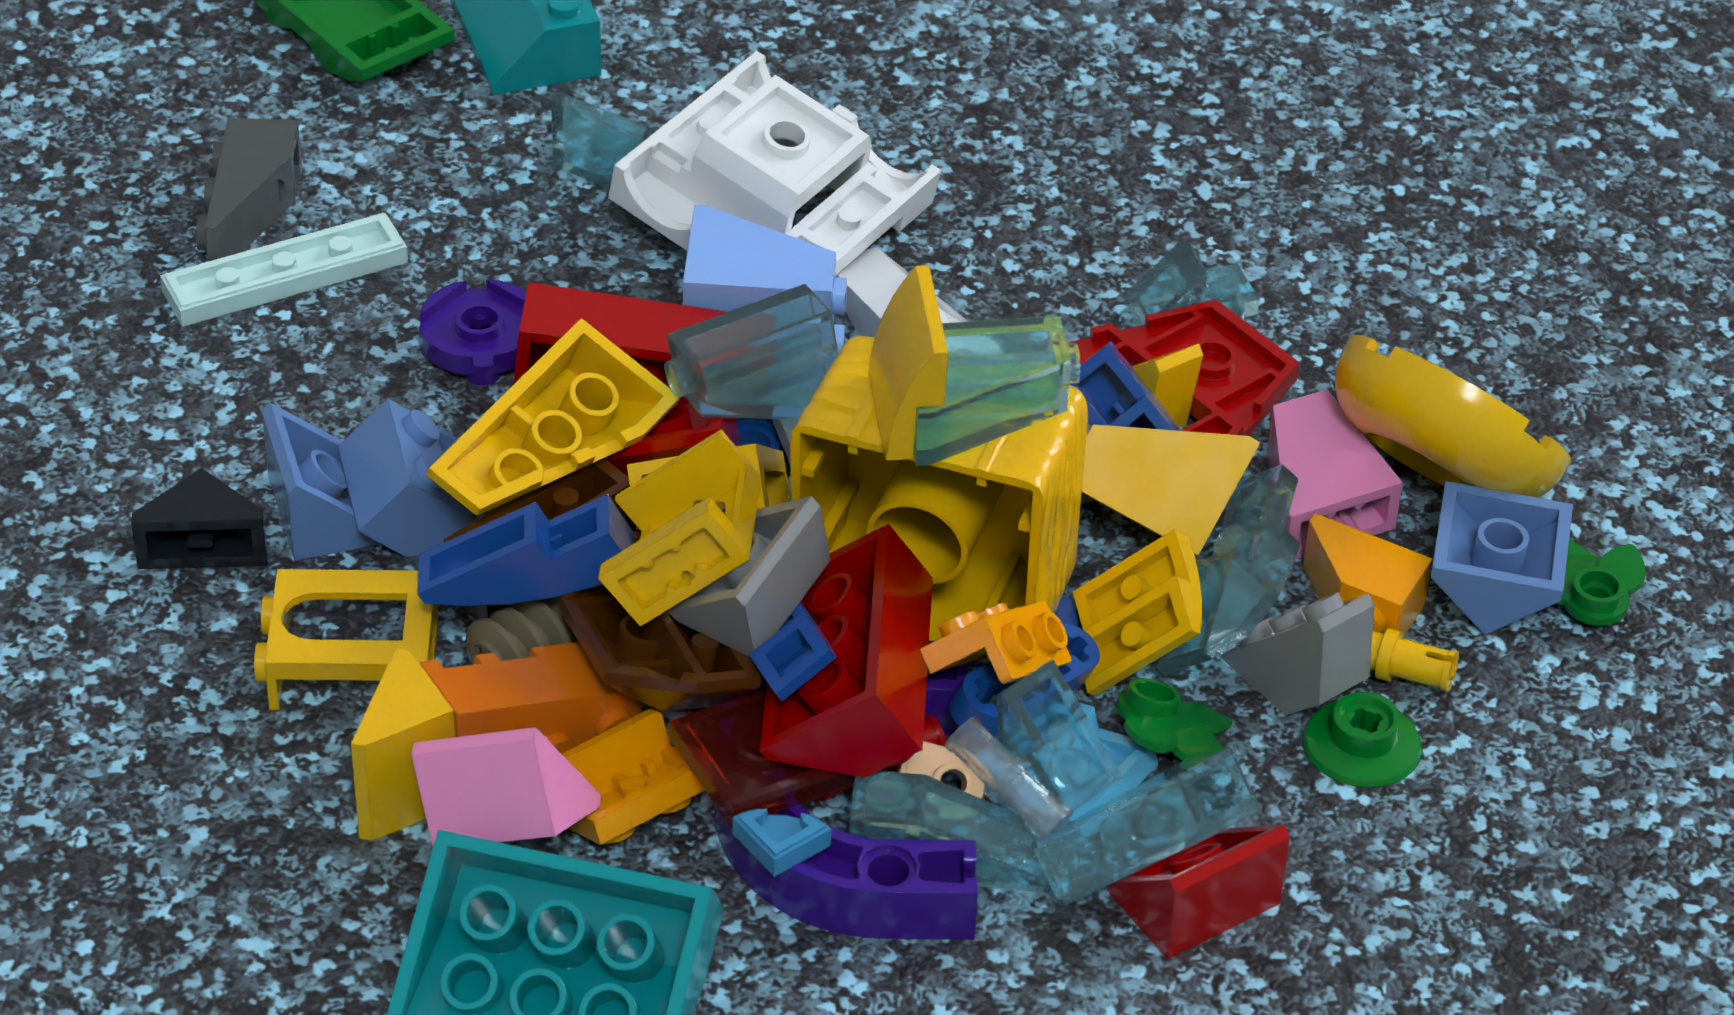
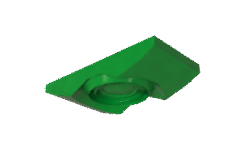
M254 0L275 27L292 29L308 43L326 71L347 80L362 82L455 41L454 29L419 0Z

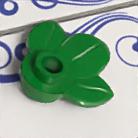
M1569 538L1564 589L1561 601L1556 604L1565 606L1570 615L1588 625L1603 626L1620 621L1627 613L1629 596L1644 585L1646 569L1641 554L1633 544H1626L1610 550L1599 559Z
M1133 679L1130 681L1128 689L1118 695L1116 710L1125 718L1124 729L1140 746L1158 754L1172 751L1180 760L1196 766H1219L1227 762L1229 754L1218 742L1214 734L1226 731L1231 727L1233 721L1228 717L1200 703L1180 701L1181 696L1177 690L1153 679Z

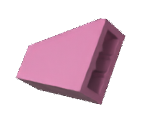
M1322 390L1273 405L1267 455L1278 551L1282 560L1287 563L1304 558L1309 520L1314 513L1373 536L1396 529L1403 482L1363 432L1351 424L1344 415L1340 404L1329 390Z

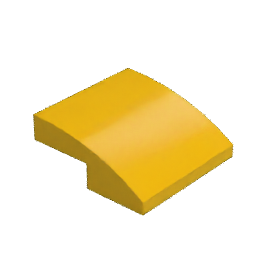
M929 265L915 266L902 281L881 318L871 351L869 377L886 461L913 459L917 407L944 406L948 349Z
M1173 529L1072 591L1082 628L1092 637L1100 652L1098 664L1084 682L1087 693L1093 696H1097L1200 634L1202 594L1196 559L1190 537L1176 529Z

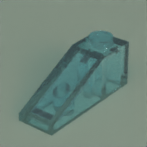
M877 771L865 778L855 776L849 834L874 839L976 840L975 878H977L978 887L1055 893L1059 832L925 774Z

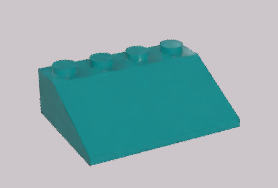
M438 830L387 1015H693L708 974L724 907L713 887Z

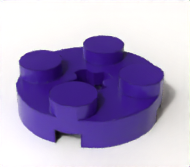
M486 279L487 289L474 288L467 290L466 281L452 283L434 292L424 302L420 312L419 340L422 355L444 370L465 375L466 379L475 385L493 384L500 379L502 372L515 369L518 334L526 291L511 283Z

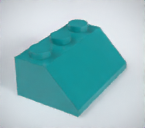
M450 0L492 95L601 76L600 20L590 0Z

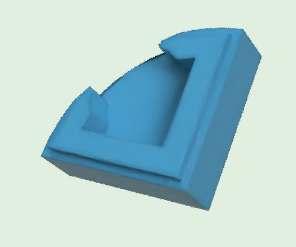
M755 809L733 817L732 834L774 877L831 846V828L809 814L800 813V818L787 815H767V809Z

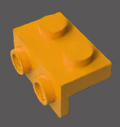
M1046 600L1009 610L1007 603L1004 602L979 613H976L975 610L967 612L938 626L942 638L920 648L930 674L989 657L1002 684L1059 668L1070 663L1072 660L1067 649L1068 639L1065 627L1058 616L1050 611Z
M648 709L562 753L602 795L598 809L567 829L599 845L616 843L628 838L634 833L636 826L659 814L673 813L683 809L691 802V797L714 785L707 761L671 746L663 716L660 712L653 709Z

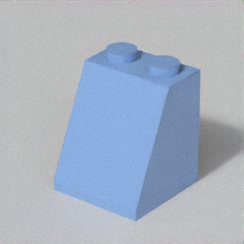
M694 205L683 277V305L774 318L775 324L767 380L795 383L823 378L845 343V325L834 324V314L845 315L847 278L835 277L836 252L707 205Z

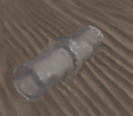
M977 716L968 719L947 741L945 747L950 752H953L987 786L985 795L994 804L1002 801L1037 836V840L1041 844L1046 843L1055 836L1072 817L1073 812L1066 808L1031 773L1033 765L1023 755L1016 758L981 724V720Z

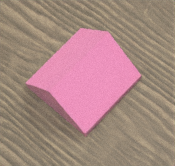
M536 727L414 742L411 755L432 846H434L438 830L495 842L556 836L600 807L602 795Z

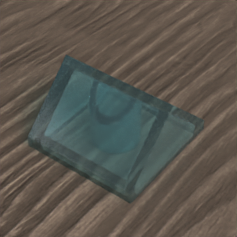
M555 91L551 100L553 167L609 189L614 165L657 131L558 91Z

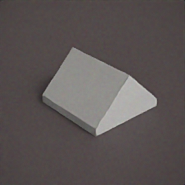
M812 496L757 509L749 560L671 607L667 612L676 621L749 656V654L778 632L831 561L820 504Z

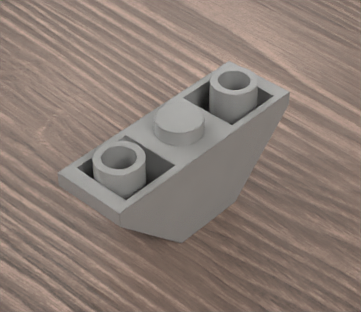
M1335 592L1306 607L1304 604L1299 605L1274 618L1269 616L1236 632L1241 644L1219 656L1284 715L1318 706L1369 678L1374 604L1369 593L1343 602L1339 593Z

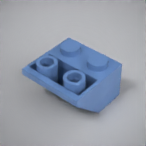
M388 398L338 446L358 531L405 557L418 556V554L444 543L445 538L495 508L476 516L426 476L429 467L460 437L457 438L436 426L433 420L420 410L414 409L410 411Z

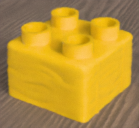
M855 336L846 341L840 349L837 358L830 365V369L813 393L809 404L801 412L798 422L792 429L790 442L791 501L812 496L820 504L829 553L890 524L933 577L929 641H936L942 638L938 628L941 624L967 612L975 610L976 613H979L1004 602L1007 603L1009 610L1046 600L1050 611L1055 614L1066 584L1069 582L1077 562L1081 489L1088 426V407L1083 393L1076 387L1071 386L1060 374L1043 366L1023 365L1010 370L948 354L944 406L917 407L913 459L886 461L869 377L870 356L875 337ZM987 657L977 661L987 663L991 660Z

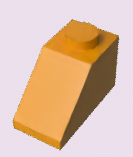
M1314 513L1309 520L1303 568L1318 598L1321 599L1338 592L1342 601L1345 602L1369 593L1374 604L1373 631L1385 634L1386 630L1390 628L1403 632L1404 637L1425 606L1433 559Z

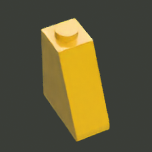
M1093 424L1090 426L1086 436L1081 493L1160 537L1173 529L1180 531L1190 537L1194 555L1198 556L1261 442L1250 436Z

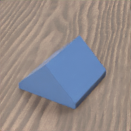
M269 403L262 410L268 478L294 561L381 544L358 531L338 446L343 441Z
M1445 481L1430 577L1484 635L1560 602L1564 589L1573 504Z

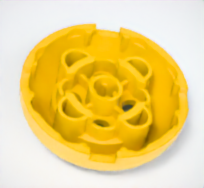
M1352 335L1349 337L1339 356L1335 371V390L1340 407L1351 424L1363 432L1371 443L1400 463L1443 486L1445 481L1537 498L1550 491L1566 472L1571 463V457L1568 452L1555 439L1546 435L1538 443L1532 436L1524 432L1530 420L1497 398L1446 369L1397 346L1394 347L1388 357L1376 352L1379 343L1371 337Z

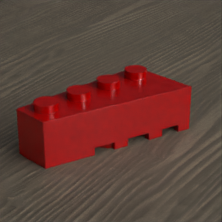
M528 282L519 327L513 385L582 318L671 390L732 381L736 415L762 414L775 324L774 318Z

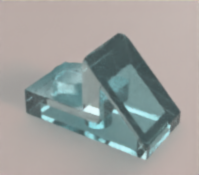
M1187 239L1177 243L1125 293V304L1138 326L1145 325L1146 315L1215 299L1243 320L1254 319L1258 316L1259 298L1239 265L1234 263L1205 269Z
M1053 659L1046 661L996 695L999 755L1002 761L1007 762L1025 756L1059 815L1073 812L1123 777Z

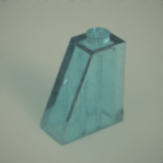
M806 284L799 285L666 334L671 360L664 363V370L674 395L677 398L684 396L701 417L798 420L801 412L809 404L813 393L821 383L824 375L830 369V365L838 356L832 312Z
M1060 316L942 323L948 349L944 406L917 407L913 452L916 466L931 465L1067 411L1069 383H1079L1081 367L1078 345L1076 342L1067 343Z

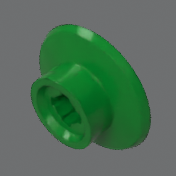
M1354 692L1342 697L1338 701L1325 705L1308 720L1303 730V748L1310 762L1329 778L1350 786L1375 788L1397 783L1416 769L1422 757L1421 738L1413 723L1389 699L1376 693Z

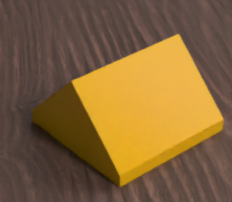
M395 648L351 742L360 839L374 841L426 819L411 755L414 742L455 737L454 710L410 649Z

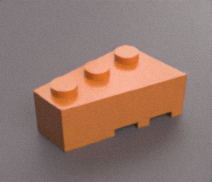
M579 642L533 647L527 658L500 661L495 653L479 654L475 656L473 665L444 668L439 660L419 662L454 710L455 737L536 727L562 754L643 712L641 701L603 684Z

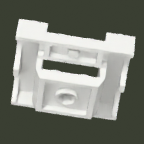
M758 51L754 52L614 165L608 198L686 251H688L694 205H707L836 252L835 276L889 228L892 227L900 232L933 203L942 171L933 164L925 172L915 174L906 173L891 167L871 150L870 136L859 129L857 115L840 104L831 111L777 75L771 78L765 62L766 56ZM826 185L835 190L792 228L795 212Z

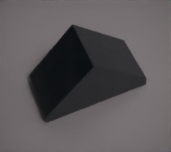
M202 468L132 513L131 525L137 569L268 566L263 510Z

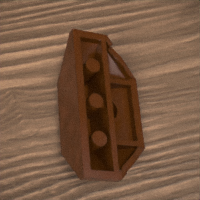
M633 531V543L640 540L641 531ZM603 584L561 595L559 609L603 684L660 711L690 712L697 708L727 705L760 688L762 676L749 656L676 621L667 611L640 627Z

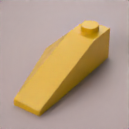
M581 318L429 467L426 476L478 516L641 441L677 404L680 396Z

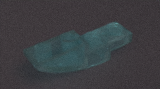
M1283 464L1257 474L1246 475L1237 484L1228 501L1220 533L1213 545L1212 557L1196 561L1202 594L1200 634L1159 658L1157 669L1164 675L1215 659L1234 648L1251 634L1257 627V624L1267 615L1280 595L1292 570L1301 544L1285 529L1299 479Z

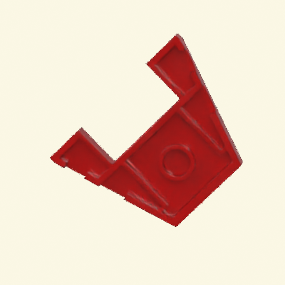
M1217 299L1146 315L1145 325L1119 330L1110 323L1092 327L1090 337L1066 342L1062 334L1042 341L1041 360L1064 378L1110 341L1131 366L1199 344L1203 358L1189 412L1198 421L1181 430L1189 432L1250 436L1272 410L1273 405H1276L1297 381L1299 362Z

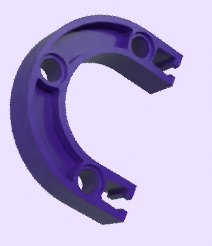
M968 663L930 674L927 668L925 715L933 714L938 719L945 736H966V731L960 728L952 718L949 702L966 677ZM762 676L760 688L739 698L730 709L720 728L715 745V827L725 856L735 872L766 902L789 916L820 929L844 935L877 939L975 940L978 882L977 878H975L976 840L874 839L849 834L829 826L831 828V846L774 877L732 834L733 817L750 810L767 809V815H787L800 818V813L812 815L797 801L788 786L789 780L800 766L767 760L759 751L767 681Z

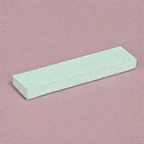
M381 213L160 275L162 292L183 327L408 263L407 246L386 213Z

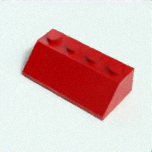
M890 524L829 553L831 561L802 598L801 602L825 635L835 652L836 658L783 701L774 693L767 682L759 750L767 760L865 778L888 766L903 764L915 753L923 750L927 665L920 652V648L929 644L933 577Z

